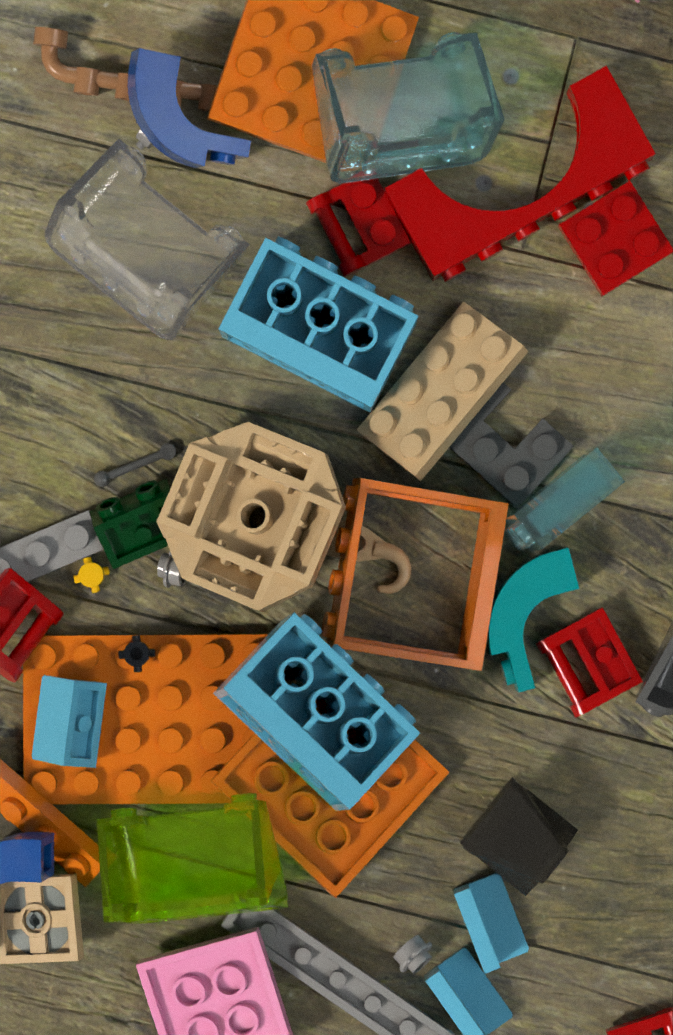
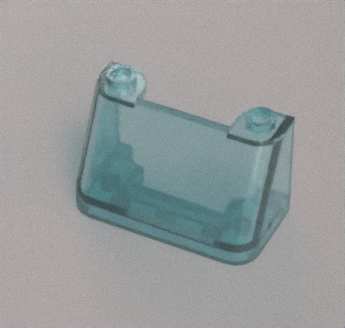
M477 32L468 34L448 33L438 40L430 56L355 66L353 56L349 52L332 48L316 54L312 64L326 165L331 180L336 183H349L410 174L420 168L424 171L473 164L489 154L505 120Z

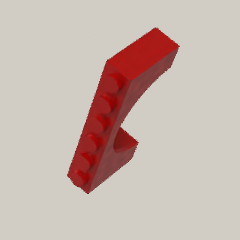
M607 65L569 86L566 95L574 112L577 134L574 156L562 180L540 199L528 205L510 210L490 211L472 208L457 202L443 193L428 178L422 168L385 187L384 192L432 281L441 276L444 282L454 279L467 270L464 264L470 260L479 257L481 262L492 258L504 250L501 243L515 236L518 242L540 230L537 223L550 216L553 217L554 221H558L577 210L575 202L586 196H589L591 201H594L614 189L611 185L613 181L624 175L630 181L650 169L648 162L653 159L656 153Z

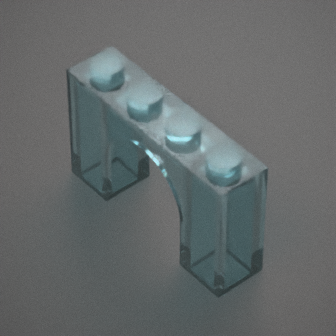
M595 448L587 455L584 454L508 515L506 524L509 527L505 529L504 533L518 550L526 548L529 552L541 550L625 481L600 450Z

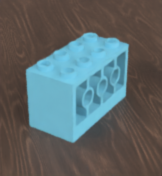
M278 236L275 242L265 237L218 329L222 338L371 413L416 326L418 315L412 313L414 305L395 295H391L390 299L387 300L375 294L376 286L358 276L353 275L350 281L338 275V267L319 256H315L313 261L301 256L299 252L300 247ZM286 292L292 293V300L295 303L292 306L286 305L284 308L278 307V300L275 297L278 294L284 295ZM327 311L330 313V320L333 323L331 325L324 324L322 328L315 326L316 321L313 315ZM361 330L368 332L367 338L371 341L369 345L362 344L360 347L353 345L351 333H359Z
M294 612L280 621L213 694L334 810H350L416 739L420 732L413 726L416 719L400 704H396L393 707L381 696L385 690L373 677L368 674L362 677L350 666L354 660L344 649L337 644L330 647L319 636L323 631L315 621L306 614L299 617ZM284 669H292L295 672L296 684L289 685L286 683ZM323 699L326 702L327 714L320 715L317 712L316 700ZM354 728L357 732L358 742L350 744L347 739V730Z

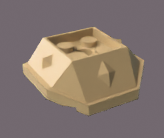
M246 422L211 437H204L189 443L156 522L167 541L182 579L263 612L313 587L346 506L328 454L251 422ZM263 507L265 510L263 524L257 528H252L249 522L251 513L255 509Z

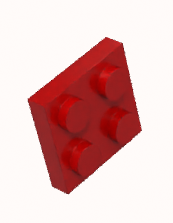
M631 181L626 182L558 225L559 230L601 297L673 253L672 246Z

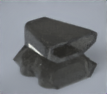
M512 777L503 785L468 829L460 844L464 846L463 849L468 853L478 857L526 896L538 883L543 884L569 851L567 846L578 829Z

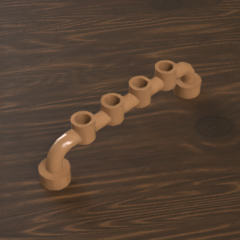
M35 27L33 45L41 46L42 63L52 77L65 83L74 84L73 92L77 94L98 96L99 87L115 89L116 99L129 101L128 73H115L87 67L64 65L58 58V49L67 48L69 32L54 28ZM177 80L176 96L179 107H181L182 99L199 101L198 110L209 112L218 85L196 84Z

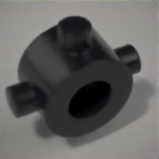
M140 635L132 636V642L126 646L125 650L119 651L118 656L119 659H125L129 665L134 666V672L138 673L142 672V665L146 664L150 657L156 656L155 649H149L144 642H141Z

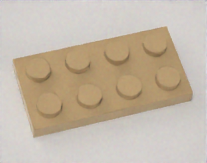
M463 301L357 428V431L421 482L526 356L528 350L524 345Z

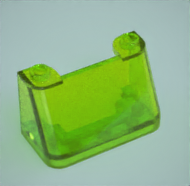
M256 793L232 795V803L223 805V808L157 816L137 815V808H121L111 810L110 818L96 819L104 923L146 924L288 908L286 883L266 801L257 800Z

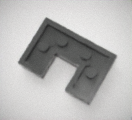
M503 382L449 448L517 509L574 446L543 418L515 449L484 422L487 416L512 390Z

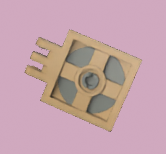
M77 873L54 874L42 883L6 882L0 885V964L79 961L84 958Z

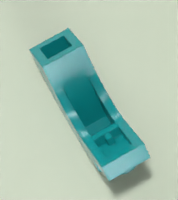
M569 548L540 555L520 566L506 579L493 600L487 636L489 655L492 656L506 652L508 659L501 661L507 686L515 685L517 692L535 689L523 641L524 626L529 614L544 599L579 589Z

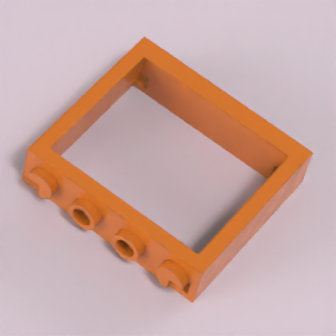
M354 478L352 486L347 485L343 495L347 517L345 528L340 527L336 537L335 551L341 554L338 570L333 569L330 575L328 592L329 595H334L331 612H326L323 618L322 637H327L326 643L330 647L337 644L345 650L482 671L509 503L364 478ZM367 494L480 513L458 654L344 636Z

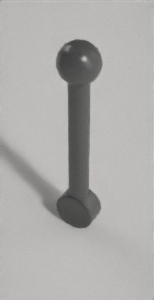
M166 443L161 446L160 451L109 472L98 471L94 475V482L99 487H105L111 479L160 459L172 460L176 456V448L174 445Z

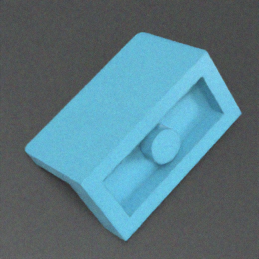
M47 675L42 677L32 749L33 760L61 766L96 768L107 683Z
M493 873L452 889L485 974L501 968L499 963L528 952V944L499 873Z
M465 947L455 952L424 975L425 982L463 1035H488L513 1016L507 1004Z

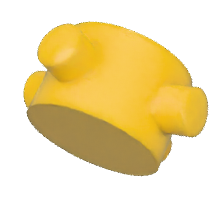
M91 557L83 558L84 565L80 568L78 575L73 576L75 584L81 582L84 586L90 587L92 593L100 592L99 585L103 583L105 575L110 574L109 567L102 568L101 565L93 563Z

